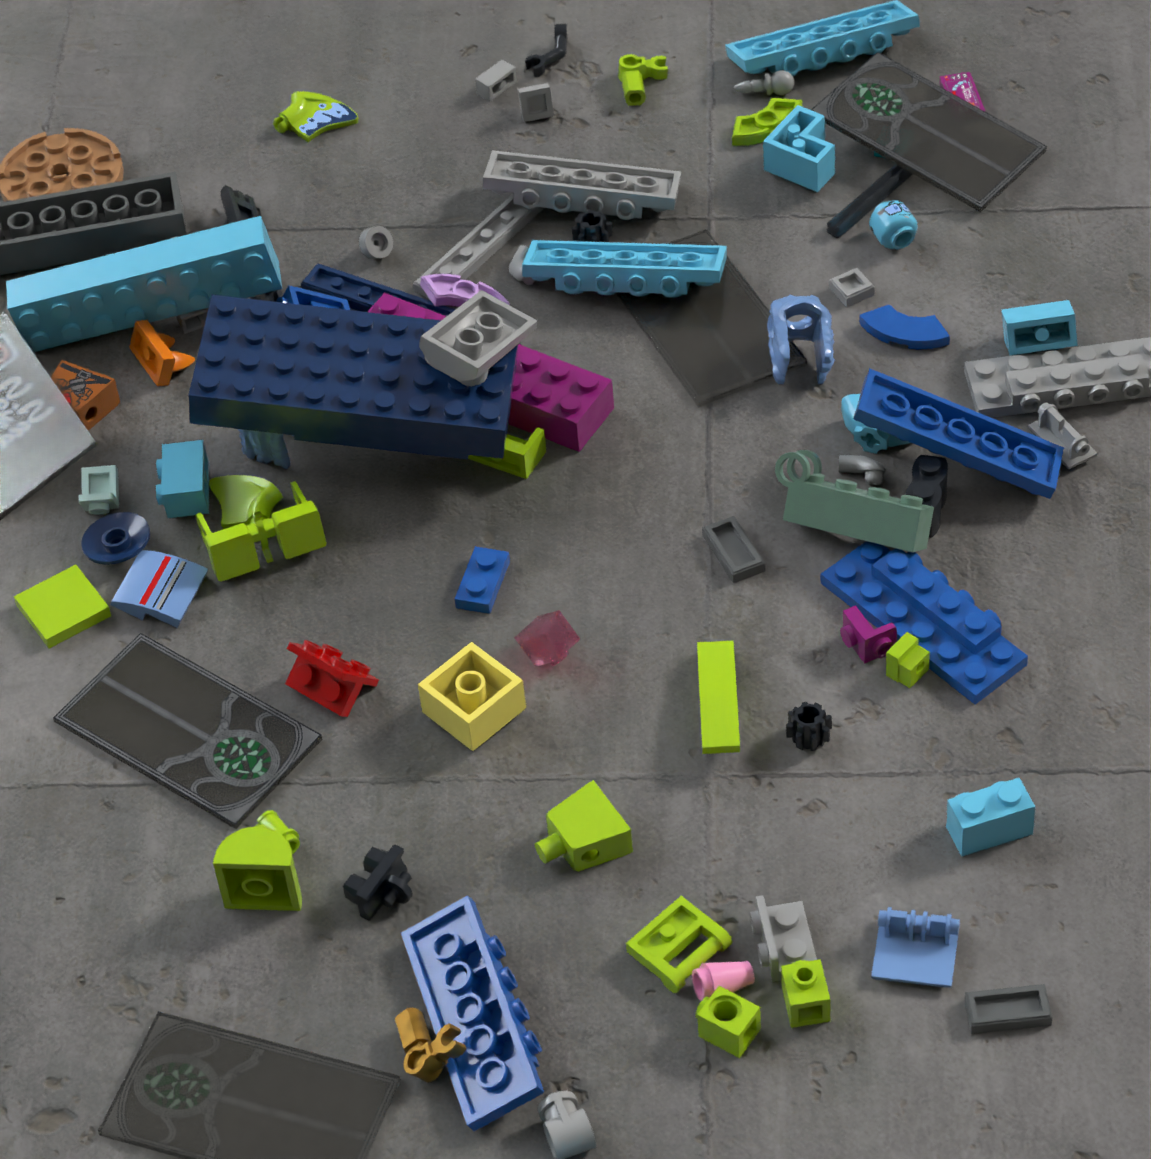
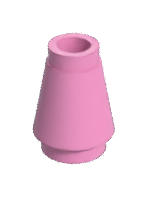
M749 961L702 963L700 968L692 971V983L698 999L702 1001L705 997L710 998L718 986L731 992H736L748 985L754 984V972Z

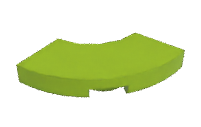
M771 98L768 106L763 110L748 116H737L732 135V146L763 143L767 136L797 105L802 107V100Z

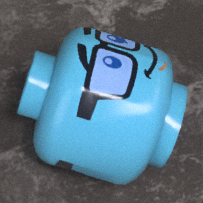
M897 200L880 203L874 209L869 220V226L873 234L885 248L902 249L908 246L914 240L918 228L917 220L903 202Z

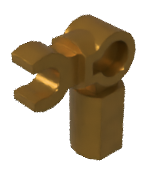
M406 1008L395 1017L406 1053L403 1063L404 1069L408 1074L425 1082L434 1081L440 1075L442 1067L448 1063L447 1060L449 1058H457L467 1049L466 1045L453 1040L461 1033V1030L452 1024L444 1025L437 1033L435 1040L431 1041L423 1013L419 1009Z

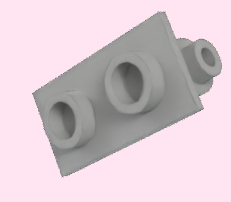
M1043 403L1037 410L1039 414L1038 420L1029 424L1028 428L1037 437L1064 447L1061 462L1068 469L1098 456V453L1089 445V440L1085 436H1081L1058 413V408L1054 404Z

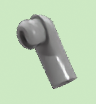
M522 245L517 249L509 265V273L517 281L520 282L522 280L526 285H532L535 281L532 277H522V263L529 247Z

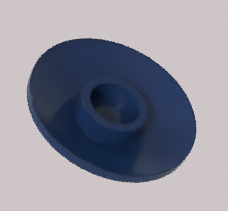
M131 512L109 514L98 519L87 528L81 540V547L84 555L94 563L103 565L122 563L135 557L145 548L150 539V528L147 521L138 514Z

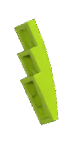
M734 641L697 642L702 753L740 752Z

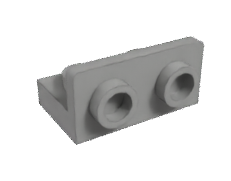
M756 896V911H752L749 914L753 935L760 934L762 940L761 944H757L761 968L768 967L771 982L781 981L782 965H788L799 960H817L803 902L798 901L766 907L764 896Z

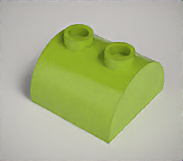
M256 825L238 830L221 842L215 852L213 866L225 909L301 911L302 895L291 847L281 833L265 825Z

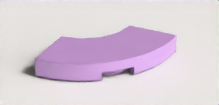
M432 274L422 276L420 280L421 288L434 306L451 305L460 307L481 290L508 305L510 304L492 287L482 282L475 284L468 280H461L460 275Z

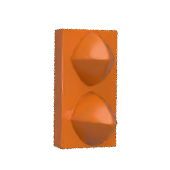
M148 320L135 321L129 348L156 386L169 385L172 373L189 367L195 361V357L177 351H170L169 348L175 343L173 337L156 332Z

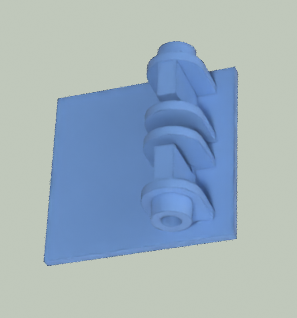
M888 907L887 911L879 910V929L871 979L952 988L960 920L953 919L952 914H947V916L931 914V917H929L927 911H924L923 916L916 915V910H912L911 914H907L906 911L892 910V907Z

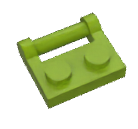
M680 896L626 943V950L628 954L660 978L669 991L677 993L686 985L685 980L692 975L694 969L700 968L702 963L708 961L718 951L724 952L732 945L733 941L724 928L683 896ZM701 934L708 938L677 967L674 968L669 964L673 958Z

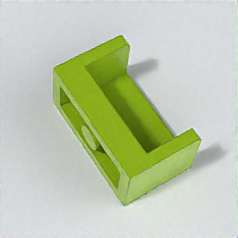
M537 427L528 440L507 434L503 459L469 455L468 459L527 479L546 453L544 429Z

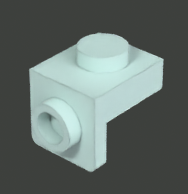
M116 465L81 468L82 495H79V503L82 508L95 515L107 514L109 509H119L118 468Z

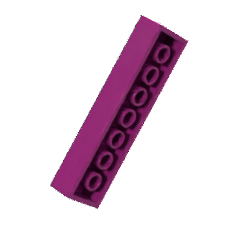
M386 293L368 311L371 313L443 320L446 317ZM518 344L508 424L532 434L537 427L544 429L545 439L580 452L614 410L612 379Z

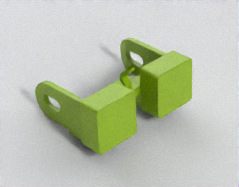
M296 481L290 482L296 505L274 512L271 515L272 518L262 520L261 511L253 513L255 523L249 525L241 523L212 533L202 513L195 514L201 536L207 547L212 569L218 581L222 582L260 568L254 545L255 542H261L266 562H273L267 538L275 535L286 559L326 546L327 543L320 514L313 501L306 500Z

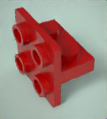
M304 640L303 644L289 642L286 648L298 655L285 684L339 716L348 717L363 684L376 687L379 679L369 674L370 667L353 659L350 662L342 659L343 652L330 645L323 644L321 647L316 643Z

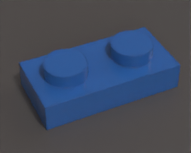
M475 546L455 596L456 608L487 614L491 613L510 563L509 552Z

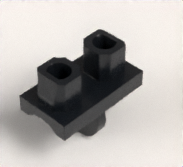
M393 844L387 852L372 847L363 861L364 871L371 873L368 879L353 874L344 883L345 898L358 905L360 917L371 921L383 904L386 907H391L395 901L406 904L412 898L413 892L408 886L412 877L407 873V866L401 858L404 854V848Z

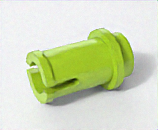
M268 810L257 819L258 824L256 825H265L281 833L289 842L292 854L298 850L300 846L299 834L296 830L289 829L275 811Z

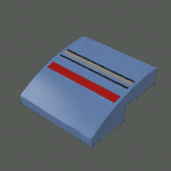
M142 550L134 560L110 605L141 620L144 619L146 614H149L178 628L206 577L208 568L173 555Z

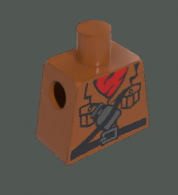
M62 360L40 394L39 399L46 403L45 408L42 410L43 414H46L50 408H56L57 411L49 419L42 422L41 426L48 435L58 436L55 434L60 432L57 428L63 430L64 428L59 426H70L63 424V422L71 419L65 422L73 425L72 427H67L69 430L80 434L87 433L120 404L115 379Z

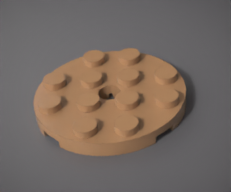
M65 128V133L51 136H47L46 132L37 134L15 146L1 162L0 194L5 202L122 181L124 168L120 152L116 145L107 137L90 130Z

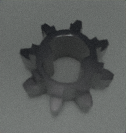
M591 209L585 213H580L575 218L576 226L572 227V238L574 241L609 242V237L613 235L612 222H606V216L599 210L596 212Z
M802 702L801 706H795L793 711L788 712L786 737L792 738L793 743H796V748L815 751L818 746H823L825 742L830 741L832 716L826 715L825 709L822 710V705L816 702L814 704Z

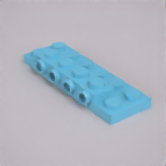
M898 0L726 44L727 57L750 74L764 72L767 67L773 74L776 71L784 70L794 76L800 70L822 69L830 62H849L857 55L864 53L867 55H875L877 52L881 53L885 48L893 46L891 34L895 36L905 35L910 32V29L920 27L919 15Z
M532 240L522 263V277H532L536 281H546L555 278V290H564L568 294L597 291L600 295L629 292L633 296L661 293L666 297H678L682 294H687L690 282H695L699 286H710L714 283H720L727 258V246Z

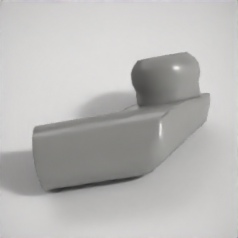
M839 455V472L865 473V482L870 485H879L883 482L885 468L882 463L862 455Z

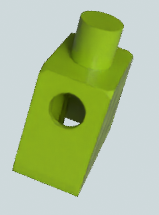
M594 780L548 811L546 821L549 836L535 843V849L543 863L546 864L563 856L575 871H582L633 852L631 828Z

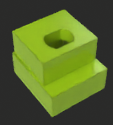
M906 632L886 652V676L911 688L929 670L930 652L918 645V638Z

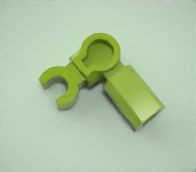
M628 54L619 59L618 78L622 81L625 102L628 106L642 105L645 102L646 95L643 80H646V77H652L657 80L667 79L668 66H666L665 56L645 59V57Z

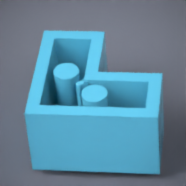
M797 105L763 141L764 170L818 192L835 174V145L825 141V116Z

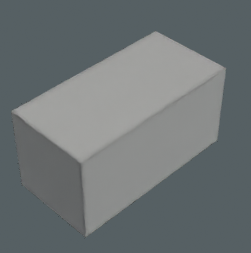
M500 60L475 79L477 94L491 102L517 82L516 67L504 60Z

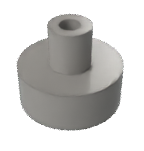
M382 226L369 227L361 233L359 247L363 255L369 259L385 258L392 251L393 238L391 233Z

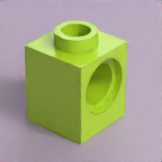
M721 986L717 987L710 998L705 997L696 1010L695 1017L698 1020L699 1037L739 1059L761 1030L760 1007ZM722 1019H731L730 1021H720Z

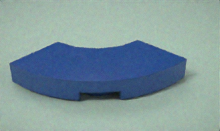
M890 304L859 315L860 325L869 334L887 344L891 341L908 345V349H933L950 344V335L935 315L926 317L907 316L897 312Z

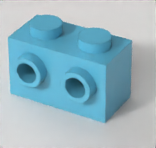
M1069 300L1001 310L1004 341L1009 355L1078 346L1075 313Z
M196 440L162 444V459L156 460L157 474L159 480H161V484H156L158 505H164L168 518L192 516L200 512L202 514H209V460L204 441Z
M1020 777L1006 782H996L990 787L971 793L964 792L948 799L946 828L962 857L1032 835L1035 805Z

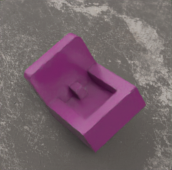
M856 605L843 610V627L840 628V634L845 645L848 648L853 647L864 664L877 658L886 657V652L897 642L896 626L891 622L873 629Z

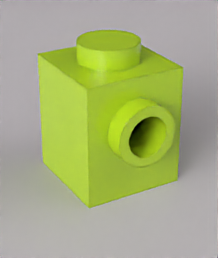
M821 959L812 961L799 960L788 965H782L781 985L791 1028L830 1022V995Z

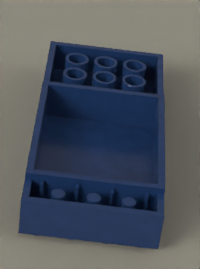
M211 295L189 391L190 424L294 435V440L387 451L468 459L469 455L503 459L518 345L489 368L485 382L475 386H466L428 364L425 360V355L419 348L421 336L441 320Z

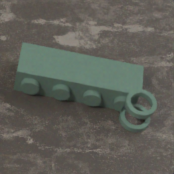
M811 450L788 452L781 455L775 465L776 477L782 485L788 487L783 515L784 521L909 552L927 549L934 507L922 504V498L902 495L901 499L889 496V490L877 487H869L868 491L856 488L857 483L849 480L837 479L836 483L824 481L825 475L821 474L822 464L820 458ZM805 456L809 457L814 464V472L812 475H810L809 461ZM787 459V473L792 481H789L783 473V465ZM796 460L801 463L803 468L801 478L794 469Z

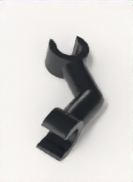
M567 23L554 25L555 45L553 50L542 56L531 55L526 58V70L533 67L534 77L542 76L546 71L545 67L565 57L568 43Z

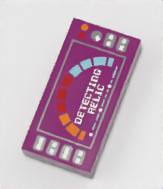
M970 72L940 76V87L985 111ZM949 99L946 102L954 125L985 120V117L953 99Z

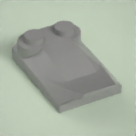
M481 290L424 333L420 338L419 348L425 355L426 362L432 367L466 386H475L485 382L489 368L536 329L538 321Z

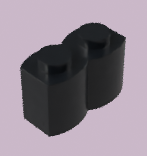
M921 454L913 464L912 482L908 486L905 495L920 497L923 499L922 504L934 507L929 538H932L939 530L941 509L944 507L947 499L948 463L946 458Z

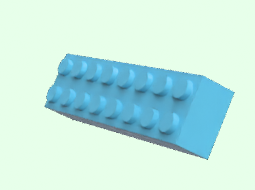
M258 216L6 281L7 309L29 353L131 328L134 327L135 321L148 320L150 323L209 308L211 295L248 298L282 289L280 266L262 217Z

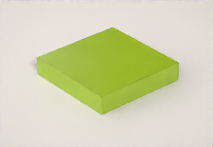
M76 564L14 596L16 606L49 649L111 617L109 606Z

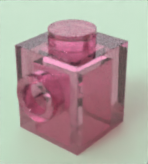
M560 610L537 616L514 637L535 666L550 663L552 666L558 664L569 655L568 650L580 640Z

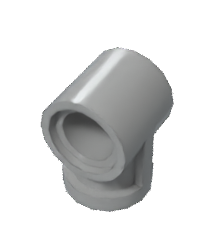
M570 1091L552 1093L545 1097L537 1107L554 1159H565L596 1148L589 1119L584 1109L577 1110V1098Z

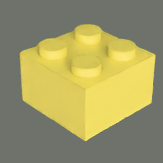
M473 642L469 643L418 684L422 712L472 751L526 709L523 680Z

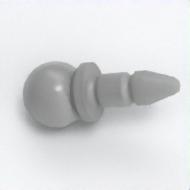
M779 70L772 76L766 73L765 80L743 81L735 85L734 90L742 93L767 90V95H771L773 92L778 95H786L794 87V78L789 72Z

